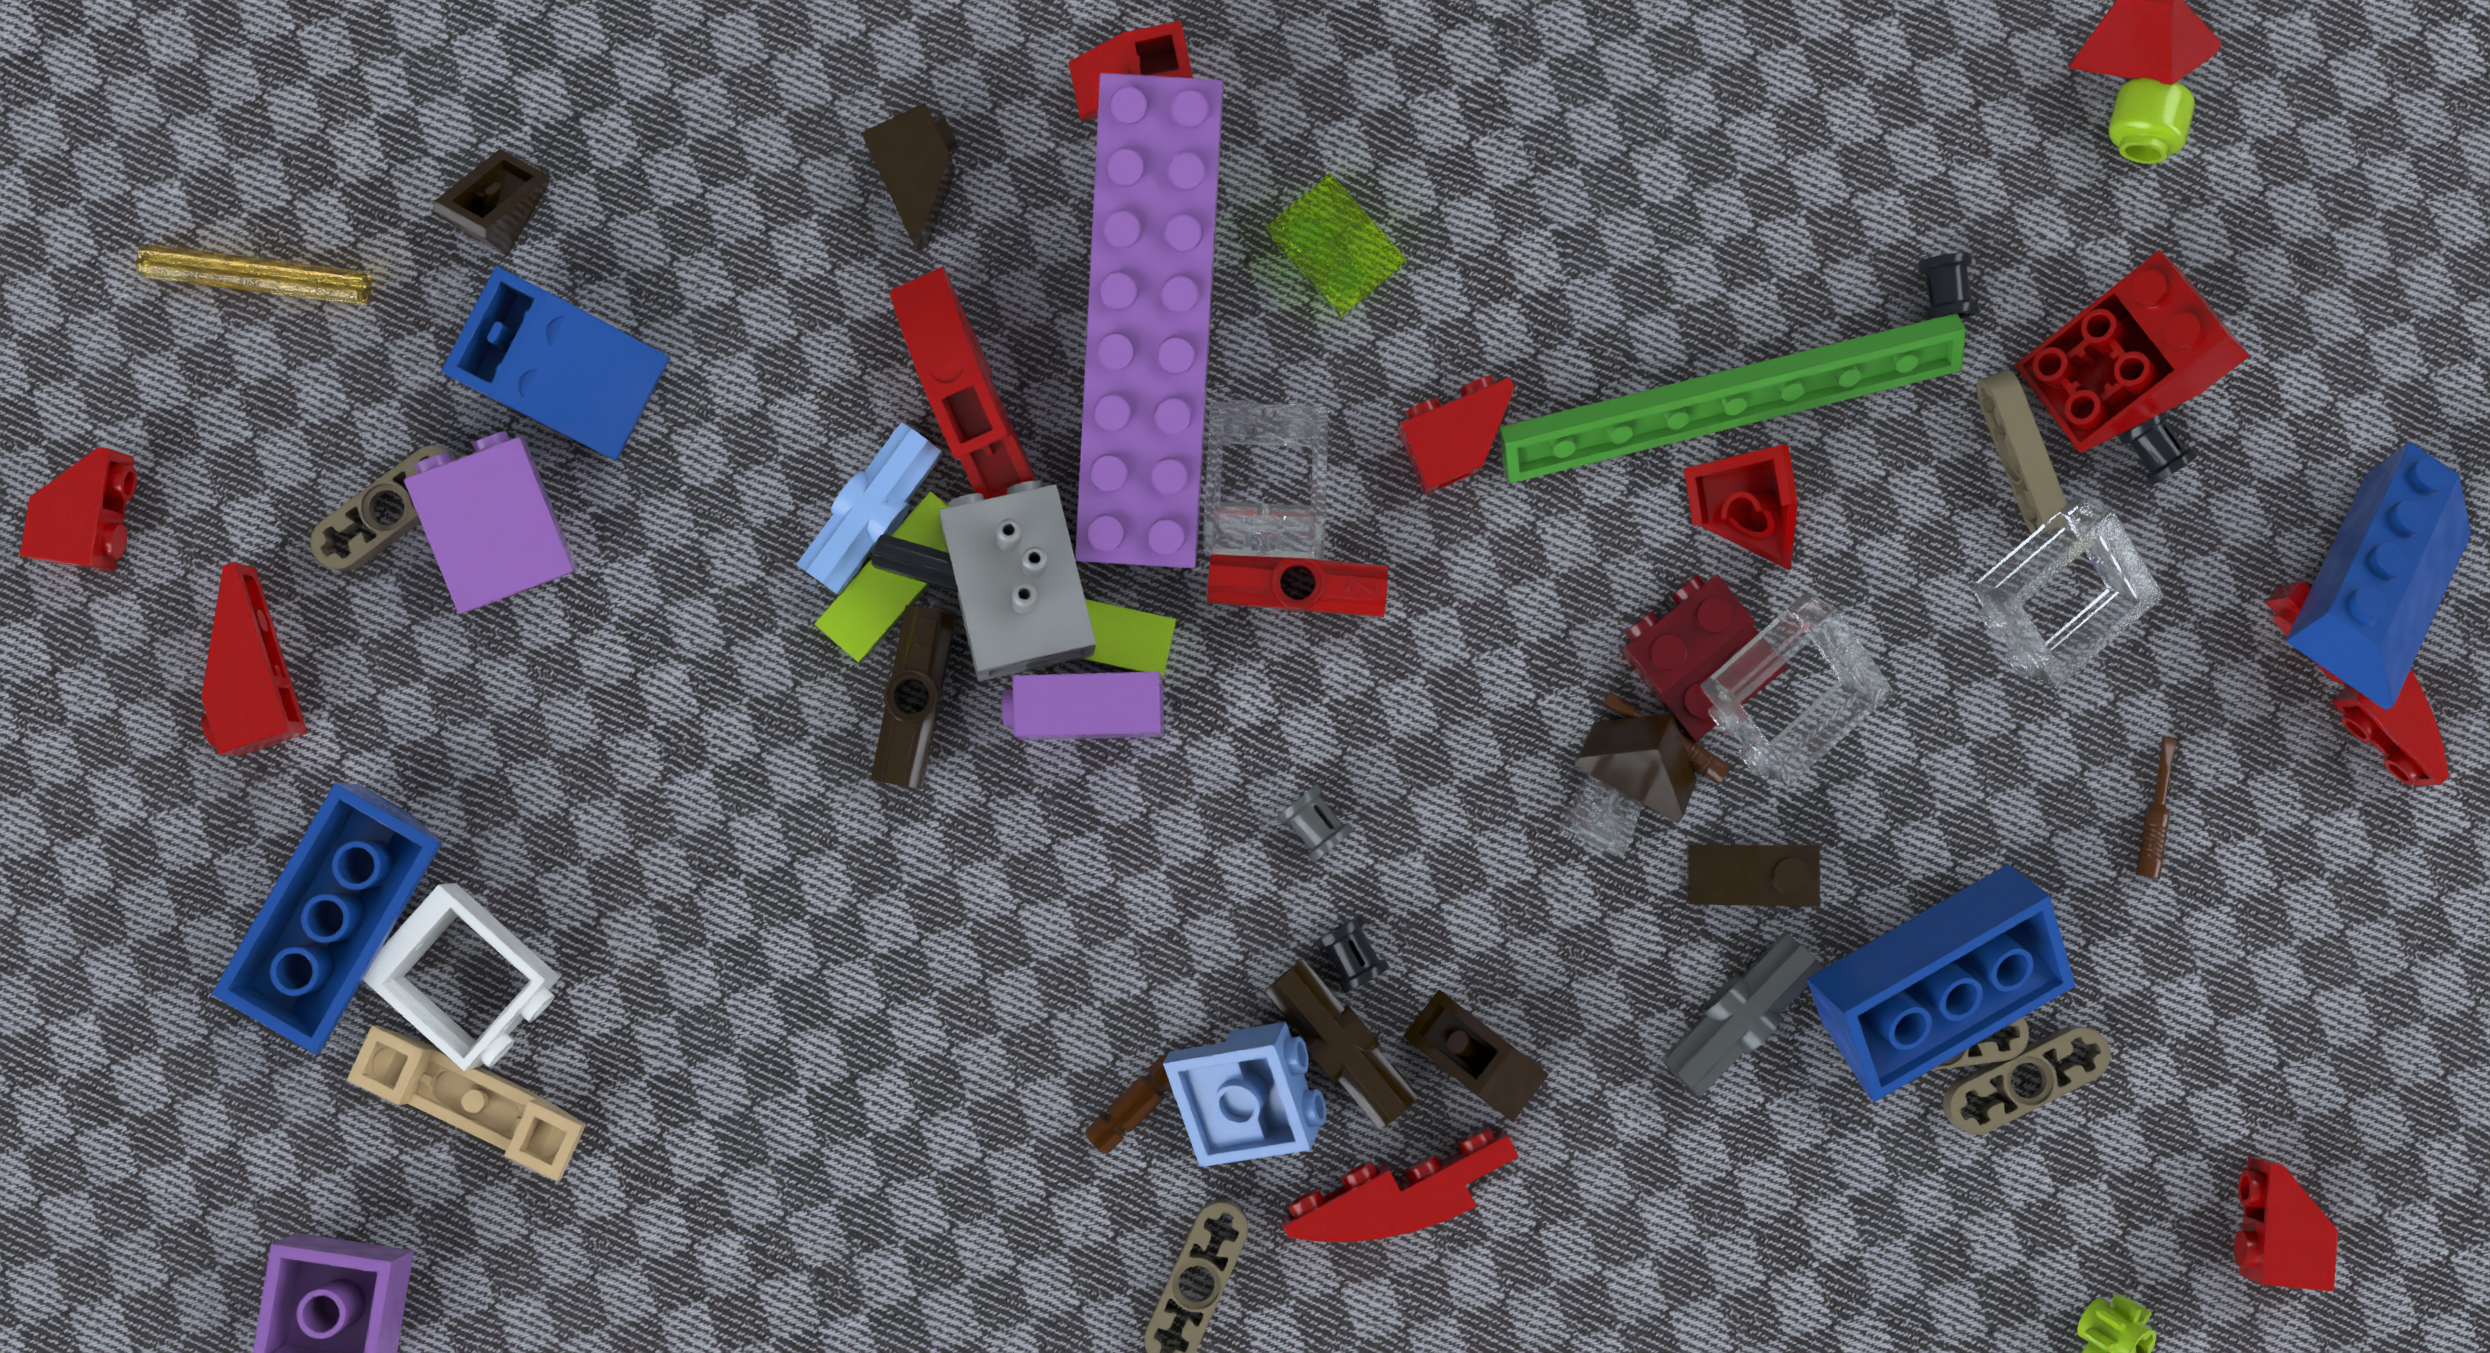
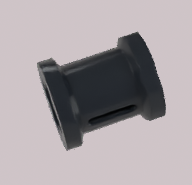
M1967 252L1950 253L1927 258L1917 263L1919 273L1924 274L1926 277L1930 309L1925 312L1926 320L1955 313L1962 319L1980 312L1979 303L1972 301L1967 267L1972 264L1971 254Z
M2167 411L2118 436L2122 444L2130 443L2149 471L2146 478L2151 485L2171 476L2197 457L2192 448L2185 449L2166 422V418L2169 415Z
M1361 915L1341 924L1315 940L1319 949L1327 950L1343 980L1339 985L1343 993L1365 984L1390 968L1385 959H1378L1362 930L1365 922Z

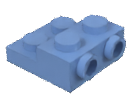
M1286 1022L1230 1031L1224 1043L1171 1051L1167 1055L1163 1065L1200 1167L1311 1150L1321 1125H1324L1326 1121V1106L1320 1090H1309L1304 1076L1309 1064L1305 1042L1301 1037L1291 1038Z

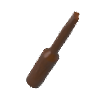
M1609 692L1603 701V704L1626 718L1645 717V715L1635 710L1612 692ZM1679 732L1692 768L1698 770L1699 773H1702L1719 785L1728 774L1731 765Z
M2162 736L2154 801L2145 812L2142 841L2136 875L2155 879H2160L2163 853L2170 814L2165 804L2177 743L2176 738Z

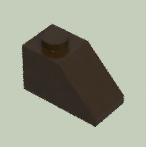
M923 103L861 132L917 251L929 246L956 172L949 153L959 148L945 117L942 116L933 120L926 104Z
M1687 845L1688 904L1820 906V846Z
M1441 990L1436 992L1403 1036L1476 1096L1512 1122L1549 1075Z

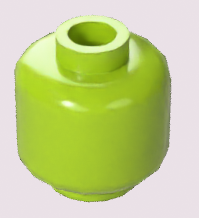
M2138 78L2124 83L2117 93L2108 128L2111 141L2119 148L2120 154L2131 161L2144 164H2155L2165 161L2167 156L2179 152L2187 141L2195 109L2194 96L2179 81L2173 85H2167L2150 78Z

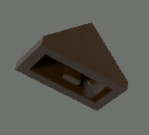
M499 149L434 201L433 211L458 230L508 256L548 187L550 176Z
M1672 714L1594 722L1574 763V766L1676 823H1679L1683 818L1697 781Z

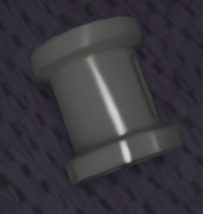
M1318 784L1276 816L1282 824L1288 822L1309 847L1310 853L1308 857L1313 863L1354 831L1350 823L1342 824L1320 797L1323 790Z

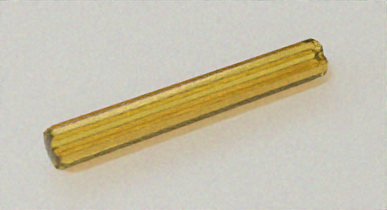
M143 244L138 248L135 263L136 271L146 278L364 305L369 302L372 289L371 276L363 271Z

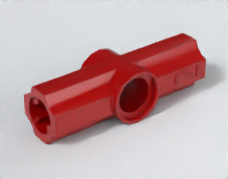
M1211 551L1207 603L1284 609L1292 613L1310 611L1384 618L1388 566L1312 560L1302 555L1276 557ZM1295 569L1306 571L1314 581V591L1305 599L1295 600L1289 598L1282 591L1280 584L1281 578L1285 573Z

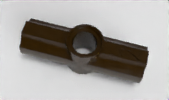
M906 605L892 676L884 690V702L886 705L870 780L923 789L937 715L944 704L943 686L958 617L956 614ZM921 681L929 691V701L922 711L908 714L900 704V693L908 683Z
M1304 958L1265 989L1272 1003L1304 1038L1307 1051L1334 1083L1339 1081L1379 1130L1393 1122L1418 1099V1096L1412 1090V1086L1378 1049L1381 1044L1348 1004L1343 1006Z

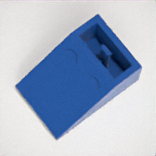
M495 266L440 372L617 462L670 357L550 292Z

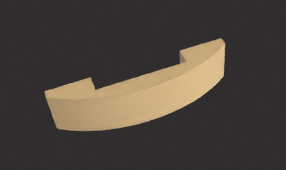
M378 1025L371 1026L347 1078V1081L397 1105L409 1104L506 1151L505 1157L555 1181L562 1179L586 1126L563 1109L512 1081L480 1066L463 1071L439 1048Z

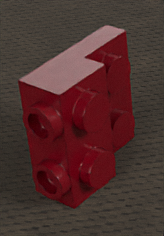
M1699 574L1691 578L1670 595L1677 605L1660 618L1653 611L1642 617L1624 632L1631 641L1619 650L1666 711L1673 715L1675 722L1682 731L1694 742L1698 741L1788 669L1752 625L1755 620L1718 574L1709 578L1706 582H1704Z

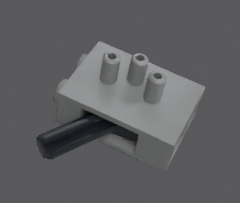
M1027 481L1009 487L1007 489L1008 495L984 500L983 494L976 493L952 499L949 501L950 508L939 510L940 526L947 552L886 534L880 535L875 543L871 557V565L874 568L957 593L978 682L1094 655L1096 642L1057 484L1042 487L1041 481Z

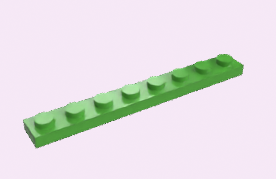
M1955 313L1501 426L1499 431L1503 468L1510 484L1960 372L1963 366L1966 328L1958 314Z

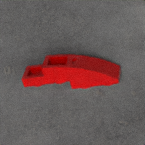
M944 266L890 290L889 293L903 336L927 398L954 459H960L975 494H983L984 500L1008 495L1007 489L1015 484L1038 481L990 376L993 375V372Z
M2304 581L2280 586L2264 602L2276 614L2274 621L2287 636L2311 589ZM2317 664L2320 670L2330 679L2339 684L2345 683L2344 681L2336 677L2334 674H2332L2331 672ZM2411 669L2394 706L2388 710L2383 709L2345 683L2347 687L2331 703L2344 715L2341 721L2351 734L2363 742H2371L2386 757L2383 763L2394 777L2407 785L2414 786L2441 785L2449 777L2444 746L2435 717L2422 687Z
M1484 1127L1459 1140L1457 1145L1460 1151L1440 1162L1436 1154L1412 1164L1404 1170L1407 1179L1398 1184L1387 1163L1375 1168L1372 1161L1363 1163L1342 1175L1340 1179L1343 1186L1322 1196L1320 1190L1315 1189L1289 1203L1287 1207L1291 1213L1282 1218V1226L1288 1238L1317 1242H1356L1383 1239L1415 1232L1445 1222L1477 1207L1466 1185L1519 1156L1503 1129L1492 1134L1489 1127Z

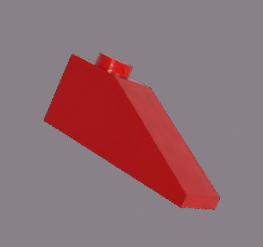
M237 562L223 565L201 695L206 712L201 716L202 729L209 744L214 748L217 747L219 755L242 756L308 734L256 568Z

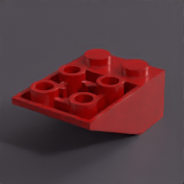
M2159 250L2014 366L2076 449L2083 453L2200 395L2250 357V355L2185 274Z

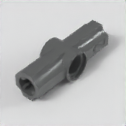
M1783 932L1742 976L1739 974L1735 975L1713 994L1702 1009L1704 1015L1661 1058V1061L1695 1095L1701 1097L1742 1053L1745 1055L1751 1053L1770 1037L1783 1019L1780 1014L1807 988L1808 982L1806 978L1824 968L1802 944L1788 933Z

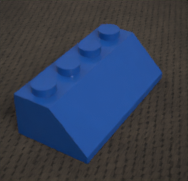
M2410 441L2366 473L2285 641L2385 710L2393 707L2471 536L2460 475Z
M334 783L211 995L313 1054H320L443 842L409 812L362 785Z
M2009 864L1806 978L1822 1024L1867 1096L1873 1102L1878 1101L2076 986L2050 895Z

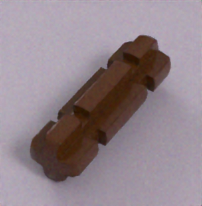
M1167 1054L1160 1056L1147 1069L1149 1074L1146 1077L1140 1076L1107 1109L1109 1114L1106 1117L1103 1115L1099 1116L1086 1129L1085 1135L1098 1151L1103 1154L1111 1152L1124 1139L1122 1134L1125 1131L1131 1132L1164 1099L1162 1094L1165 1091H1173L1163 1065Z

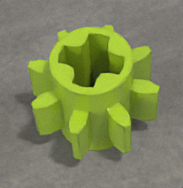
M2119 1294L2114 1295L2111 1303L2104 1298L2094 1300L2086 1308L2078 1323V1335L2089 1342L2082 1353H2151L2156 1342V1333L2145 1325L2152 1315L2151 1312L2128 1297L2125 1299Z

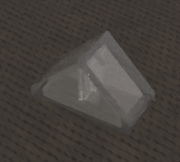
M1586 773L1558 831L1610 857L1623 858L1628 850L1643 804Z

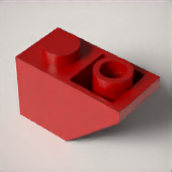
M1181 20L1123 32L1068 62L1081 121L1098 118L1100 73L1193 78Z
M1488 375L1461 387L1459 390L1462 397L1441 406L1438 398H1433L1405 411L1408 420L1400 423L1397 432L1424 495L1479 473L1485 463L1515 389L1510 377L1495 383L1492 375Z
M97 447L30 496L20 556L44 562L115 572L117 559L121 558L127 544V530L123 525L126 504L133 497L137 484V475L133 467L134 457L113 449Z
M2248 1156L2247 1170L2241 1173L2238 1185L2239 1200L2244 1206L2243 1229L2237 1232L2234 1241V1258L2236 1264L2240 1266L2239 1275L2261 1285L2334 1292L2338 1230L2283 1164L2262 1157Z

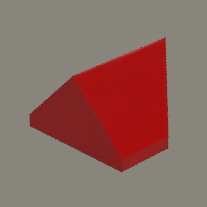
M2116 0L2068 68L2131 79L2150 78L2162 84L2173 85L2217 54L2222 42L2183 0Z
M1778 445L1684 468L1693 526H1701L1789 571L1791 570L1798 500L1789 445Z

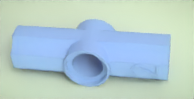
M901 422L865 472L863 470L857 472L843 487L832 505L831 513L833 515L796 565L840 595L873 551L879 536L883 534L891 536L901 525L910 509L908 502L944 453L921 434Z

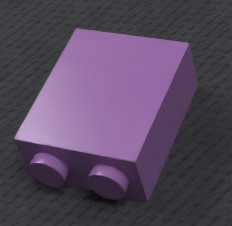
M507 431L499 432L473 442L472 445L476 453L453 461L450 453L445 452L415 463L418 474L403 479L458 614L472 611L578 571L526 440L521 437L510 440Z
M1160 672L1012 676L1013 689L1002 691L1003 725L1014 728V737L1023 741L1164 737L1163 678Z

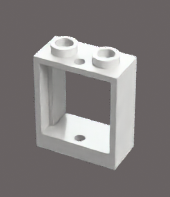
M457 883L438 884L380 949L363 981L463 1071L482 1066L483 1063L490 1068L508 1052L515 1042L509 1034L524 1018L530 1023L549 1006L555 997L549 990L558 981L560 976ZM458 916L530 980L476 1041L404 977Z

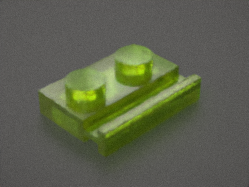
M1330 172L1323 177L1319 184L1312 190L1309 189L1265 229V233L1341 319L1353 311L1383 285L1391 275L1406 265L1407 262L1403 254Z

